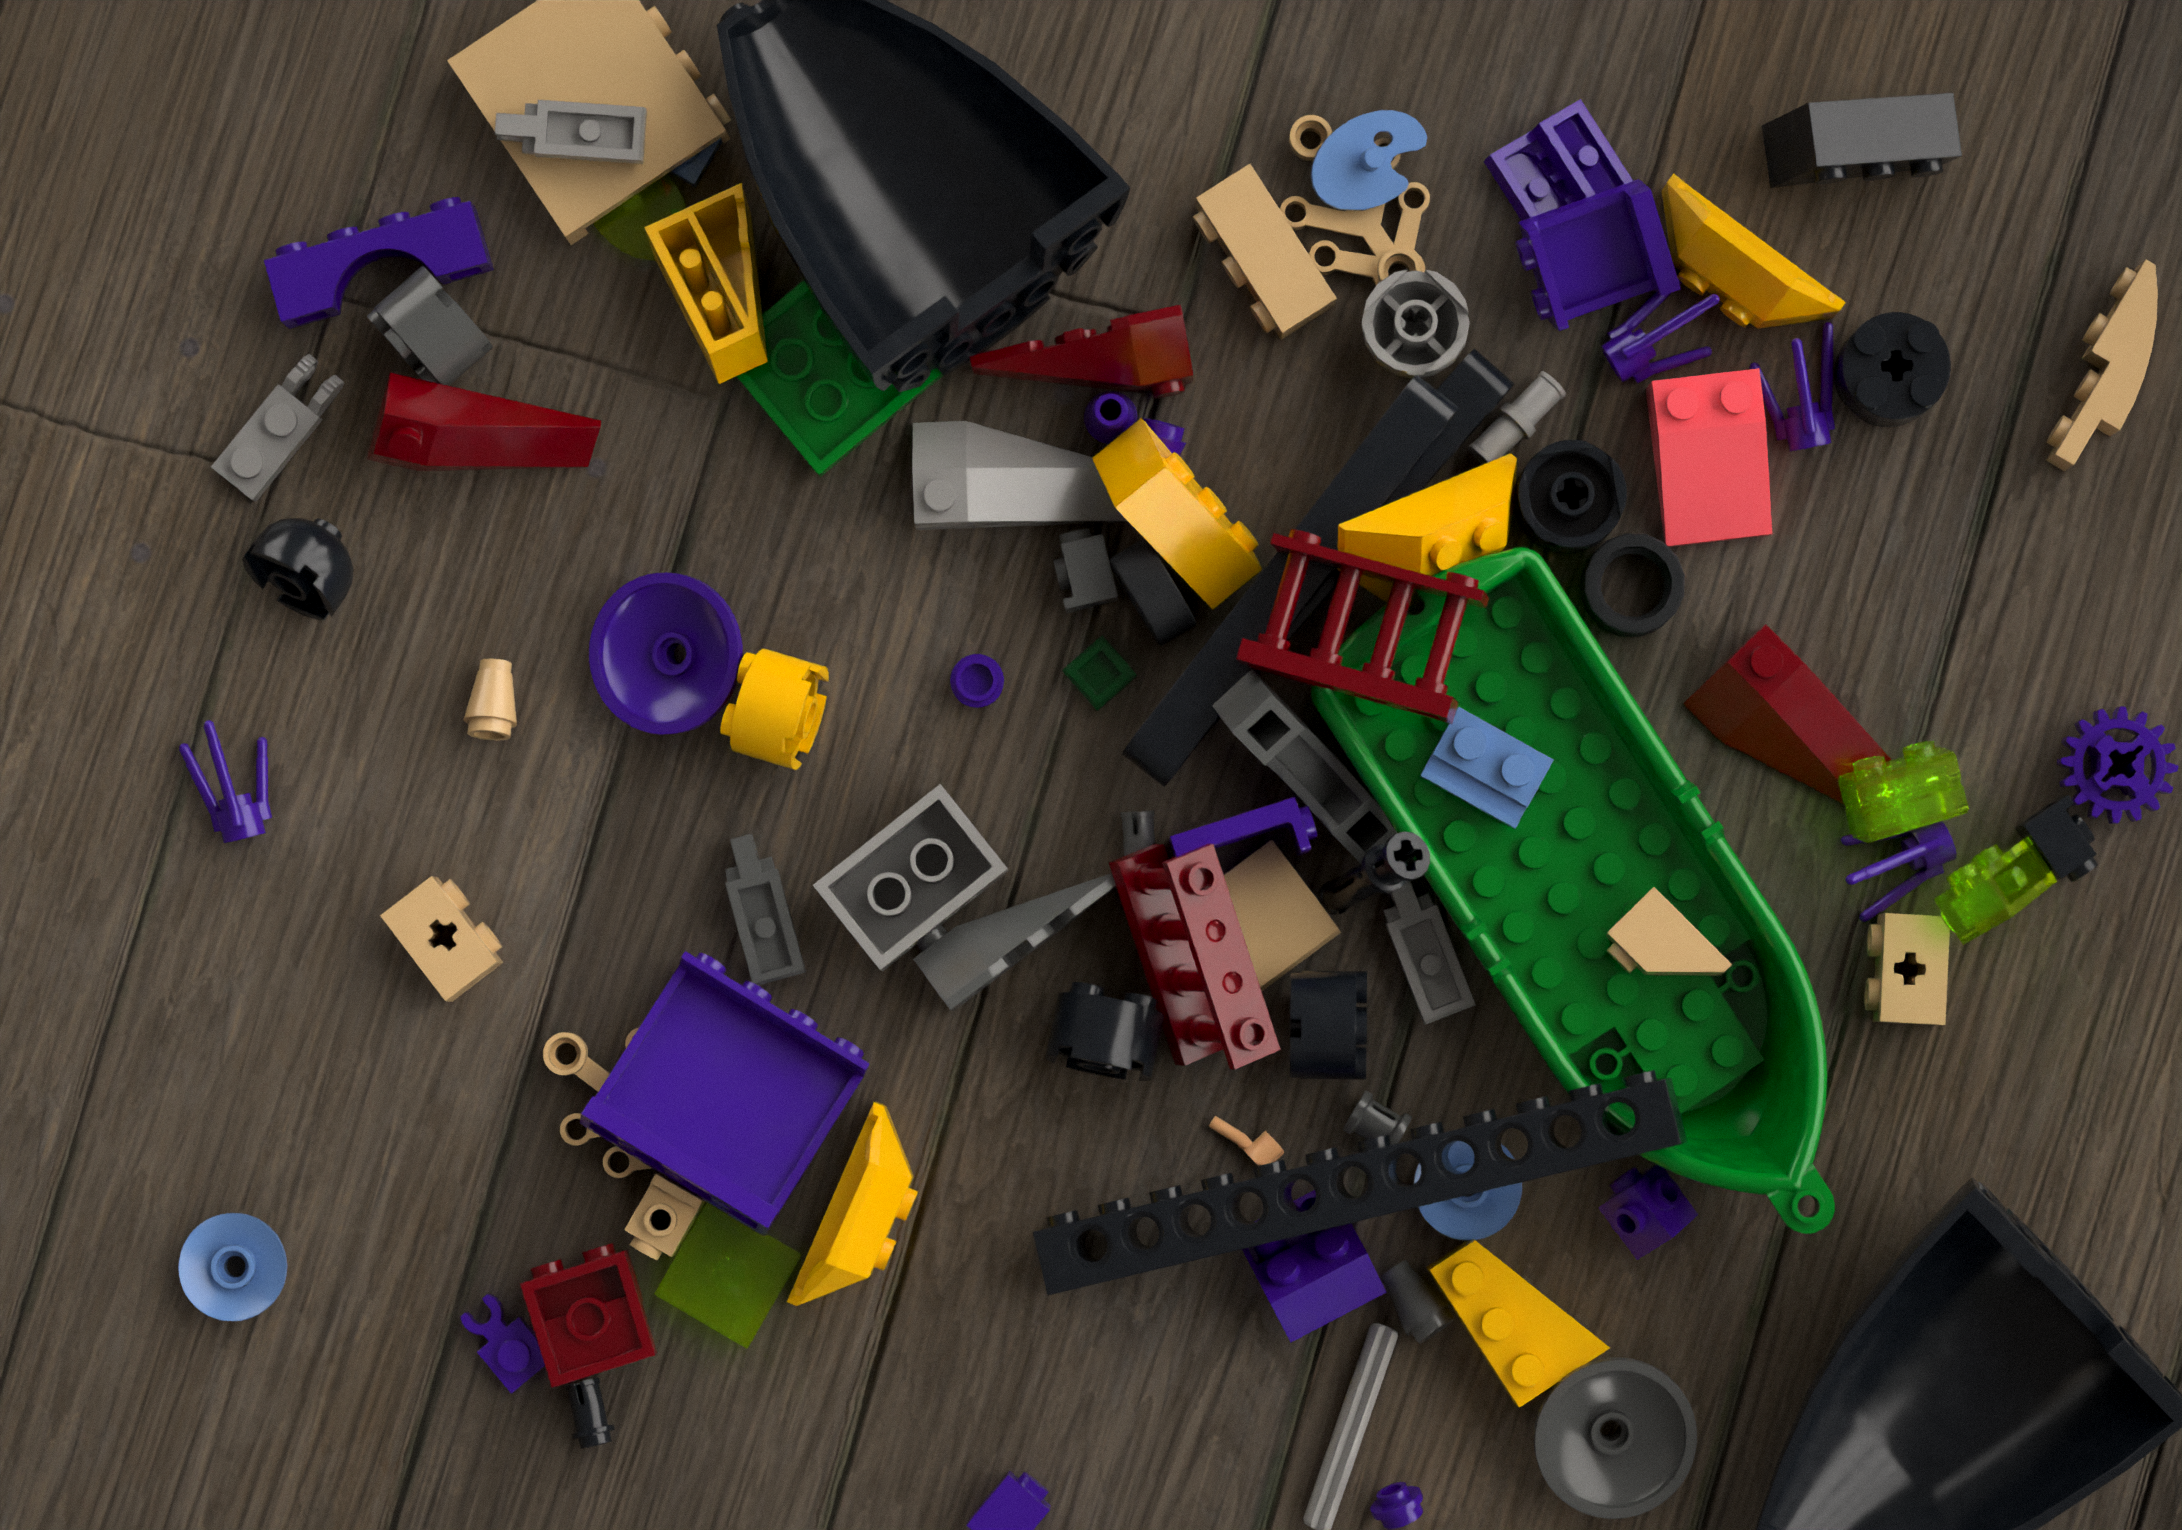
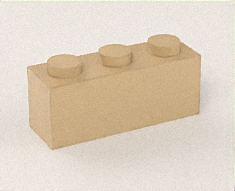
M1248 164L1196 197L1195 207L1199 213L1192 216L1197 228L1209 244L1215 240L1220 244L1227 255V258L1221 261L1223 268L1237 288L1243 285L1247 286L1256 300V303L1252 304L1250 309L1266 333L1274 329L1282 340L1335 306L1337 300L1335 294L1251 164Z

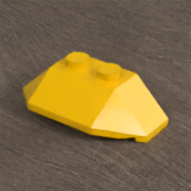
M1674 173L1662 189V198L1671 258L1674 267L1680 270L1677 277L1685 286L1699 295H1703L1706 291L1710 294H1717L1723 303L1720 310L1729 319L1742 327H1746L1751 323L1757 329L1832 319L1846 303L1844 300L1829 291L1715 206Z
M1511 453L1339 524L1338 551L1429 576L1447 570L1459 563L1501 552L1507 544L1514 511L1517 458ZM1362 575L1359 585L1385 602H1388L1393 583ZM1415 591L1413 592L1410 606L1422 601Z
M873 1102L787 1302L798 1306L867 1279L871 1276L874 1267L884 1271L897 1241L888 1238L890 1230L896 1218L906 1221L918 1191L909 1188L914 1178L888 1109L879 1102Z

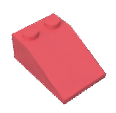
M1759 368L1651 381L1646 388L1664 543L1668 547L1772 535L1766 419Z

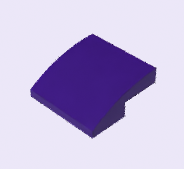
M1581 99L1538 123L1533 130L1490 154L1483 161L1521 221L1633 181Z

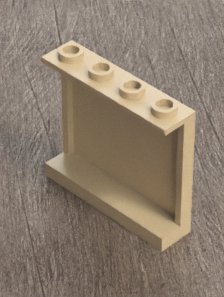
M537 0L447 60L494 131L496 113L525 115V103L538 104V100L636 106L647 109L643 164L536 157L535 154L522 153L523 142L501 140L570 245L589 234L585 229L586 227L720 138L723 143L730 140L723 126L731 121L726 110L714 93L706 99L694 83V81L702 77L697 67L685 50L675 55L665 40V37L672 33L668 24L655 6L646 11L639 0Z

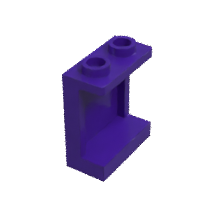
M1640 179L1518 222L1523 238L1516 240L1515 244L1524 270L1529 271L1533 269L1538 288L1531 290V296L1536 312L1541 321L1548 319L1558 331L1569 328L1567 320L1645 292L1655 290L1660 296H1664L1681 289L1651 189Z
M1293 797L1170 836L1169 842L1174 857H1177L1206 844H1214L1216 849L1286 827L1290 831L1297 856H1300L1311 850L1309 841L1316 839L1318 834L1309 806L1298 808L1296 798Z

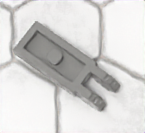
M310 354L304 356L286 376L282 386L278 384L211 466V468L254 502L261 497L323 419L320 416L343 388L344 381L333 375L321 384L308 406H305L294 397L305 382L312 377L318 365V361Z

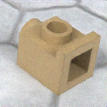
M661 1173L654 1175L650 1186L625 1228V1231L634 1235L630 1245L655 1260L660 1258L662 1252L670 1257L677 1253L706 1202ZM658 1209L667 1211L671 1217L670 1226L666 1230H658L652 1224V1215Z

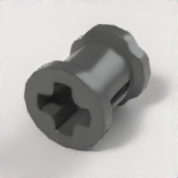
M1365 1090L1342 1130L1348 1134L1355 1132L1366 1140L1389 1134L1391 1145H1394L1400 1141L1412 1116L1407 1113L1401 1116L1373 1100V1094Z

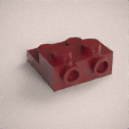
M613 1243L582 1252L585 1263L564 1269L561 1259L531 1268L533 1279L520 1283L552 1388L658 1354L642 1305L644 1300L628 1249L616 1253Z

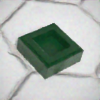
M1103 635L1062 670L1065 676L1097 712L1138 676Z

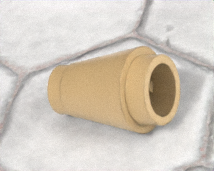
M501 659L480 660L479 670L477 671L463 719L464 722L468 723L467 734L469 736L496 741L510 739L511 728L517 726L511 662Z

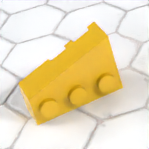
M742 183L644 227L654 258L717 382L721 384L768 362L751 212Z
M1474 1239L1465 1241L1426 1267L1501 1384L1519 1408L1560 1382L1573 1370L1589 1363L1610 1349L1609 1346Z

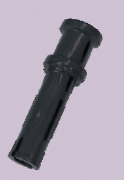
M1403 831L1393 835L1385 844L1374 846L1367 851L1360 865L1322 885L1318 893L1320 904L1329 914L1335 915L1338 911L1339 914H1342L1350 907L1367 899L1376 892L1388 894L1397 891L1406 881L1418 879L1427 871L1430 864L1428 847L1421 837L1412 832ZM1416 857L1415 862L1410 865L1407 864L1408 860Z

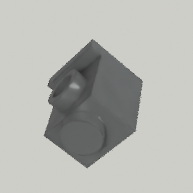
M1086 528L1059 535L1063 557L1053 559L1060 590L1071 588L1073 595L1063 599L1066 614L1117 602L1118 595L1103 534L1091 536L1090 529Z

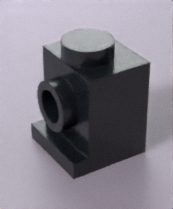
M2069 795L2058 797L2019 824L2015 829L2051 881L2067 876L2072 883L2094 869L2098 863L2094 859V856L2097 854L2090 845L2095 840L2091 830L2079 815L2075 814L2070 817L2066 811L2067 808L2074 804Z

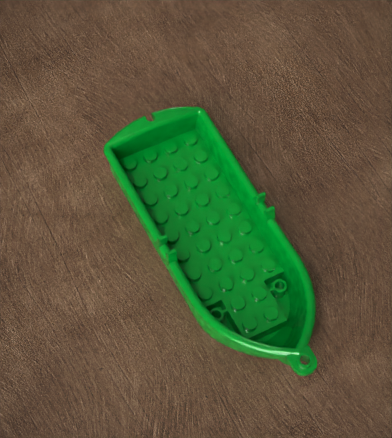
M1517 547L1480 556L1432 575L1444 580L1446 579L1447 572L1472 577L1479 580L1477 589L1484 590L1489 597L1486 609L1470 604L1466 605L1444 685L1448 686L1446 695L1453 696L1458 702V707L1554 760L1529 806L1523 813L1516 829L1505 825L1419 777L1448 723L1312 685L1311 697L1316 709L1397 833L1403 831L1412 832L1421 837L1427 845L1430 853V864L1424 876L1565 1091L1569 1094L1570 1090L1601 1083L1603 1093H1609L1625 1089L1623 1077L1655 1070L1657 1081L1671 1078L1687 1142L1639 1154L1640 1156L1675 1174L1703 1184L1732 1191L1766 1195L1782 1221L1793 1231L1812 1234L1824 1229L1833 1218L1835 1202L1831 1191L1814 1167L1813 1162L1822 1132L1826 1107V1045L1815 993L1803 962L1786 930L1725 839L1724 827L1720 821L1714 822L1697 796L1701 793L1695 784L1686 779L1544 559L1534 550ZM1414 589L1416 595L1423 602V611L1418 615L1407 613L1391 670L1396 672L1394 676L1395 681L1413 686L1417 677H1423L1446 599L1445 597ZM1387 604L1369 617L1341 645L1338 654L1343 657L1341 666L1362 671L1364 663H1370ZM1655 887L1732 965L1722 976L1644 975L1637 967L1628 973L1607 952V949L1613 943L1606 937V934ZM1622 1102L1613 1104L1607 1114L1608 1124L1615 1132L1627 1134L1635 1123L1633 1110ZM1809 1195L1815 1201V1210L1811 1215L1804 1217L1798 1211V1202L1802 1197Z

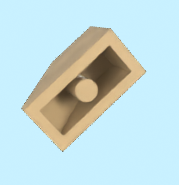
M1655 887L1606 934V937L1613 943L1607 949V952L1628 973L1637 967L1644 975L1722 976L1732 965Z

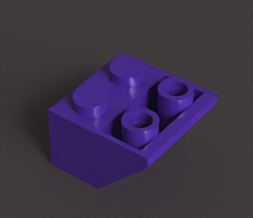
M1315 1190L1293 1202L1301 1209H1310L1316 1199ZM1351 1223L1242 1249L1290 1343L1387 1293Z

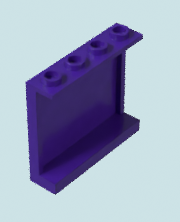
M685 951L680 959L678 968L595 1097L592 1096L581 1113L580 1124L765 1237L864 1078L870 1064L862 1059L864 1052L853 1043L841 1037H837L833 1042L817 1032L818 1024L804 1013L795 1009H791L789 1013H786L771 1004L772 996L760 986L750 981H745L743 985H740L724 975L726 968L714 958L704 953H699L697 957H694Z

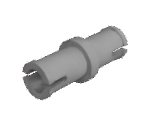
M1541 371L1538 377L1512 404L1505 402L1498 409L1500 416L1468 446L1471 455L1481 465L1505 456L1522 438L1528 440L1536 432L1535 424L1560 399L1566 396L1565 390L1552 376Z

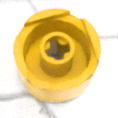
M765 648L761 649L757 654L746 652L740 662L737 673V682L742 684L736 704H728L720 727V733L730 737L732 751L793 770L799 769L802 763L795 756L798 751L809 753L822 720L827 696L818 694L817 690L819 680L829 682L828 668Z

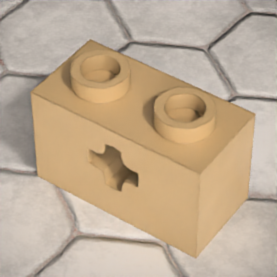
M431 876L380 916L445 1001L453 1002L503 963L496 951L502 948V945L483 921L477 926L474 925L463 910L470 903L451 879L443 884L438 877ZM440 923L448 927L456 925L458 931L452 936L453 941L457 944L455 947L436 945L435 941L440 937L436 927Z
M1883 913L1877 915V924L1869 925L1867 954L1868 956L1875 957V978H1867L1864 1004L1865 1010L1873 1011L1872 1022L1945 1025L1950 917ZM1905 954H1908L1909 964L1917 965L1918 968L1917 975L1908 977L1907 985H1904L1903 975L1894 973V964L1903 962Z

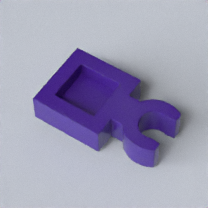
M489 1293L482 1298L491 1310V1318L487 1323L477 1322L469 1312H465L460 1317L464 1327L469 1332L476 1335H484L489 1341L477 1353L512 1394L545 1367L534 1331L521 1316L508 1326L503 1320L504 1309L502 1303L497 1297Z

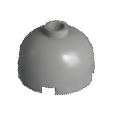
M1407 270L1394 272L1376 285L1366 300L1361 326L1365 346L1377 364L1395 376L1413 379L1415 375L1421 378L1434 376L1453 364L1465 347L1470 322L1466 300L1453 282L1434 271L1425 270V272L1415 270L1407 272Z

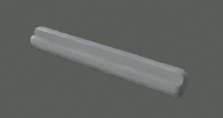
M1373 1323L1368 1330L1303 1517L1304 1524L1313 1529L1331 1530L1398 1338V1332L1391 1327Z

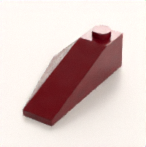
M1181 304L1110 320L1111 325L1107 327V332L1097 334L1096 329L1084 330L1083 328H1077L1063 332L1062 335L1055 337V345L1044 347L1042 340H1034L970 356L973 374L1136 393L1152 391L1153 398H1164L1185 392L1184 384L1193 382L1194 376Z
M390 373L367 460L416 471L588 467L601 428V420Z
M1767 624L1759 628L1683 703L1688 711L1719 742L1736 751L1739 750L1766 764V766L1814 788L1815 791L1870 819H1873L1911 782L1811 669Z

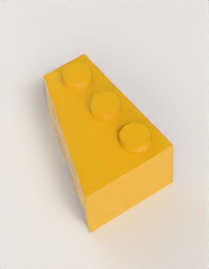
M1142 417L1092 457L1115 508L1212 610L1262 570L1253 552L1259 544L1251 532L1239 520L1235 524L1229 521L1224 515L1227 510L1215 493L1207 486L1204 489L1200 487L1194 480L1193 472L1176 452L1171 453Z

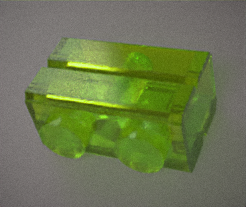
M1924 741L1904 747L1902 749L1904 757L1885 762L1884 756H1874L1854 762L1852 764L1854 772L1840 775L1838 778L1842 800L1846 805V817L1853 838L1871 843L1968 813V803L1964 786L1960 781L1962 778L1954 751L1939 746L1935 747L1934 741Z

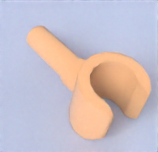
M1217 1116L1213 1118L1209 1125L1211 1129L1237 1144L1258 1166L1276 1162L1284 1154L1282 1147L1266 1130L1252 1142L1246 1134Z

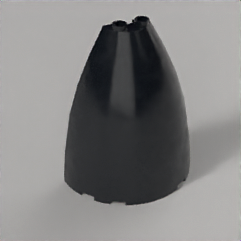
M761 0L753 6H748L741 2L730 7L717 24L728 93L743 150L772 226L826 319L865 374L882 391H885L891 384L898 392L920 387L928 379L931 371L936 368L945 376L968 363L970 356L985 352L1010 334L1051 299L1048 293L1056 285L1058 277L1062 272L1067 276H1072L1087 262L1098 248L1094 240L1100 234L1103 223L1107 227L1114 225L1125 206L1130 191L1129 185L1071 126L995 62L937 25L887 0Z
M1972 1177L1909 1242L1845 1324L1807 1390L1779 1455L1755 1530H2036L2127 1471L2182 1428V1393L2166 1376L2162 1377L2163 1373L2150 1360V1356L2125 1328L2121 1325L2117 1326L2113 1322L2115 1320L2100 1304L2101 1302L2038 1236L2009 1208L2005 1211L2006 1208L1999 1199L1982 1183L1977 1182Z

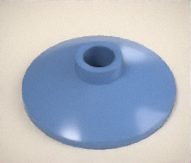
M1456 1141L1449 1149V1162L1457 1171L1467 1172L1474 1163V1152L1467 1143ZM1501 1144L1503 1152L1508 1157L1514 1159L1508 1149ZM1418 1163L1415 1172L1414 1184L1419 1180L1421 1175L1420 1163ZM1522 1182L1418 1208L1424 1219L1435 1230L1448 1237L1467 1241L1483 1239L1500 1231L1512 1219L1521 1200Z
M242 1213L216 1215L199 1224L187 1237L179 1257L178 1271L180 1283L189 1301L205 1315L222 1321L246 1320L264 1312L280 1295L287 1276L286 1252L278 1235L262 1220ZM233 1256H239L245 1262V1271L239 1277L231 1275L227 1268V1263Z

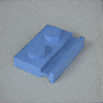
M1457 707L1453 724L1448 723L1419 777L1505 825L1516 829L1523 813L1529 806L1554 760L1466 710Z

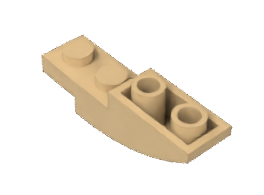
M2147 259L2139 264L2134 271L2128 267L2123 270L2109 294L2117 299L2107 317L2098 313L2082 339L2090 344L2082 359L2100 370L2098 373L2091 369L2088 371L2074 394V397L2081 402L2070 419L2063 415L2047 439L2046 443L2054 448L2046 461L2063 471L2074 466L2095 429L2108 436H2112L2120 431L2142 385L2153 347L2158 300L2156 265Z

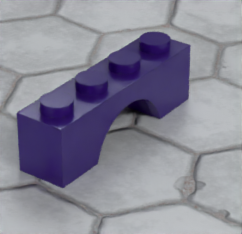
M452 197L432 203L429 206L431 210L429 213L410 218L409 212H399L379 219V227L359 232L358 227H347L327 234L328 242L307 247L306 242H295L277 248L275 250L276 257L264 260L281 322L289 329L340 315L343 297L352 278L366 265L383 258L402 257L419 262L432 271L443 285L493 271V264L477 209L471 201L462 203L460 197Z

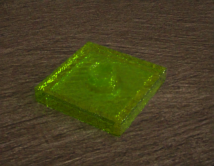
M707 1202L654 1295L748 1349L803 1254L769 1234H766L765 1237Z

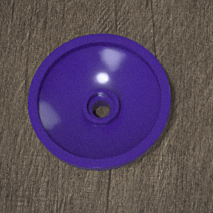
M678 573L647 574L619 588L600 610L595 620L589 643L590 671L597 692L603 702L626 724L653 734L684 733L696 729L714 718L727 704L737 686L738 668L743 658L740 629L733 612L725 600L704 582ZM681 644L685 648L686 657L679 664L675 660L674 651Z

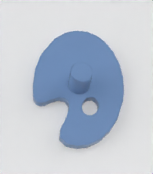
M1394 110L1374 111L1349 120L1325 139L1315 155L1311 166V182L1317 197L1326 205L1338 210L1358 211L1381 206L1396 198L1407 189L1409 184L1404 176L1392 169V158L1398 154L1417 151L1425 147L1427 135L1424 128L1415 118ZM1378 132L1389 133L1391 142L1386 147H1379L1374 143V136Z

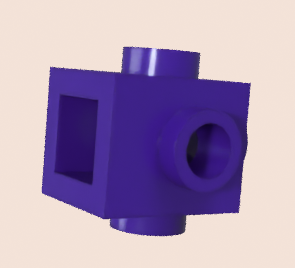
M1654 1165L1642 1174L1636 1167L1622 1174L1609 1185L1614 1194L1598 1207L1636 1260L1671 1240L1698 1215L1681 1192L1678 1184L1663 1167Z

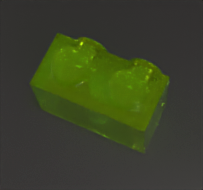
M2027 836L2003 851L1995 843L1969 859V863L1946 877L1950 887L1935 897L1934 901L1941 910V916L1945 924L1956 933L1964 945L2012 918L2054 885L2057 880Z

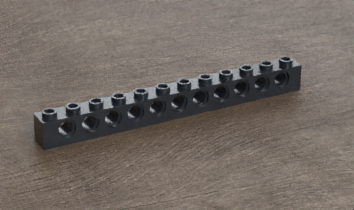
M1655 1070L1623 1077L1625 1089L1609 1093H1603L1602 1085L1599 1083L1570 1090L1571 1102L1551 1107L1548 1096L1516 1103L1518 1115L1497 1119L1495 1109L1463 1116L1465 1127L1444 1132L1442 1122L1410 1129L1412 1140L1391 1145L1388 1134L1359 1141L1357 1144L1360 1153L1340 1158L1337 1147L1306 1154L1307 1166L1287 1170L1285 1161L1281 1160L1252 1167L1255 1178L1237 1183L1234 1182L1233 1173H1227L1201 1180L1203 1191L1183 1195L1181 1185L1149 1192L1151 1203L1131 1208L1129 1198H1124L1097 1205L1100 1216L1080 1220L1078 1210L1046 1217L1048 1228L1034 1231L1033 1236L1047 1295L1686 1143L1687 1139L1672 1079L1667 1078L1657 1081ZM1617 1102L1630 1106L1635 1115L1634 1126L1627 1134L1615 1132L1608 1124V1111ZM1563 1115L1575 1118L1581 1127V1137L1573 1147L1562 1145L1554 1134L1555 1123ZM1510 1128L1520 1130L1526 1136L1528 1142L1527 1151L1519 1160L1508 1157L1501 1147L1502 1136ZM1456 1141L1467 1143L1474 1152V1163L1467 1172L1457 1171L1449 1162V1149ZM1403 1154L1414 1156L1421 1165L1420 1178L1413 1185L1402 1182L1396 1173V1163ZM1352 1166L1363 1170L1368 1178V1189L1362 1197L1352 1196L1344 1187V1175ZM1299 1179L1308 1181L1315 1189L1316 1199L1313 1206L1308 1210L1299 1208L1292 1200V1187ZM1247 1192L1256 1194L1263 1203V1214L1257 1222L1248 1221L1240 1212V1200ZM1196 1204L1206 1208L1211 1216V1226L1204 1235L1194 1232L1188 1223L1189 1211ZM1143 1217L1152 1219L1158 1226L1159 1238L1153 1247L1145 1246L1137 1237V1225ZM1093 1229L1101 1232L1107 1240V1252L1102 1259L1092 1257L1085 1246L1086 1237Z

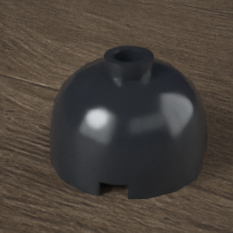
M303 518L281 519L267 526L242 558L245 570L257 585L263 589L269 581L273 586L285 593L278 597V602L303 616L316 620H325L329 614L331 617L333 616L352 585L354 571L349 552L340 541L342 538L341 532L331 523L319 518L315 519L314 522Z

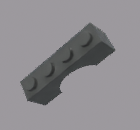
M1253 669L1212 705L1230 731L1309 806L1310 810L1330 833L1360 863L1365 853L1372 847L1385 844L1390 837L1397 834L1369 789Z

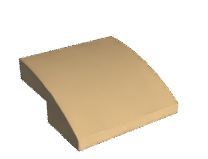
M1270 840L1224 875L1261 991L1341 933L1273 840Z

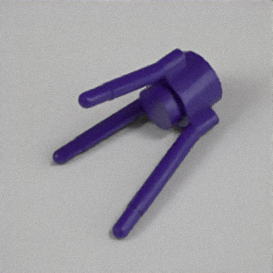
M1656 292L1622 325L1608 332L1610 340L1601 345V349L1620 381L1624 382L1633 376L1638 384L1653 374L1710 356L1712 349L1705 346L1649 363L1650 359L1657 356L1652 346L1654 343L1718 304L1720 301L1717 294L1708 296L1647 334L1641 328L1632 333L1646 317L1671 295L1669 293L1660 296Z
M1830 322L1823 324L1820 408L1818 402L1812 403L1806 360L1804 358L1802 341L1799 338L1793 339L1791 345L1800 405L1786 408L1788 419L1784 418L1759 364L1754 362L1749 366V369L1759 368L1763 401L1774 423L1777 441L1787 439L1789 452L1831 444L1829 431L1835 429L1832 413L1834 343L1833 325Z
M210 720L205 721L203 726L208 740L207 743L224 799L219 800V805L188 744H180L179 751L210 814L214 832L221 831L224 843L265 834L263 820L272 818L268 802L267 739L265 737L257 739L256 802L253 803L250 793L235 795L214 723Z
M1919 818L1904 825L1845 835L1841 838V843L1848 846L1908 837L1901 841L1902 852L1849 874L1845 879L1849 885L1870 879L1906 863L1909 864L1912 870L1921 868L1920 871L1864 910L1859 915L1860 921H1869L1926 880L1944 873L1942 865L1957 858L1953 839L1941 820L1925 825L1923 820Z

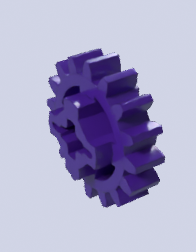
M2123 706L2115 708L2111 720L2104 709L2094 711L2093 720L2095 725L2093 726L2084 719L2078 720L2074 725L2081 736L2079 738L2069 736L2063 738L2061 743L2071 750L2070 756L2057 759V765L2069 768L2070 776L2065 777L2059 782L2060 787L2074 786L2077 791L2071 799L2074 802L2072 806L2088 802L2090 806L2087 817L2090 819L2097 818L2105 810L2107 811L2109 824L2119 823L2122 811H2125L2131 822L2142 819L2141 805L2151 812L2158 810L2161 806L2154 795L2156 793H2172L2173 787L2163 779L2166 774L2178 771L2177 765L2165 761V755L2176 749L2174 743L2161 745L2158 740L2165 730L2164 726L2161 724L2150 729L2146 728L2147 713L2143 711L2137 713L2132 720H2128L2127 709ZM2123 730L2135 736L2127 742H2115L2104 731ZM2085 751L2091 756L2090 774L2086 778L2083 771ZM2132 752L2122 766L2126 776L2118 774L2102 779L2113 764L2109 756L2116 757ZM2148 754H2150L2151 775L2149 779L2144 775V758ZM2109 788L2120 789L2125 796L2128 795L2131 799L2128 801H2112L2103 798L2100 794Z

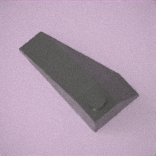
M1111 873L954 927L949 932L946 931L943 925H940L916 944L922 952L913 960L948 1008L955 1011L1117 888L1113 875Z

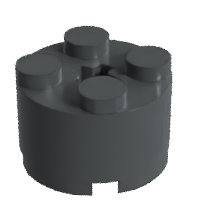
M422 266L378 303L367 317L422 380L450 386L493 348V345L457 302L445 290H442L441 284Z

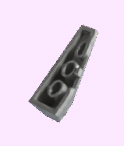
M968 421L913 423L914 524L917 530L1128 522L1115 508L1090 456Z

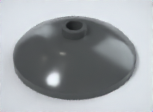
M1603 1358L1591 1361L1573 1370L1548 1392L1535 1421L1534 1452L1539 1469L1547 1484L1566 1504L1582 1513L1599 1518H1628L1643 1514L1659 1506L1681 1486L1690 1471L1696 1453V1421L1686 1396L1679 1386L1663 1371L1653 1365L1631 1358ZM1614 1420L1618 1422V1428L1615 1433L1611 1435L1600 1433L1601 1426L1606 1421Z

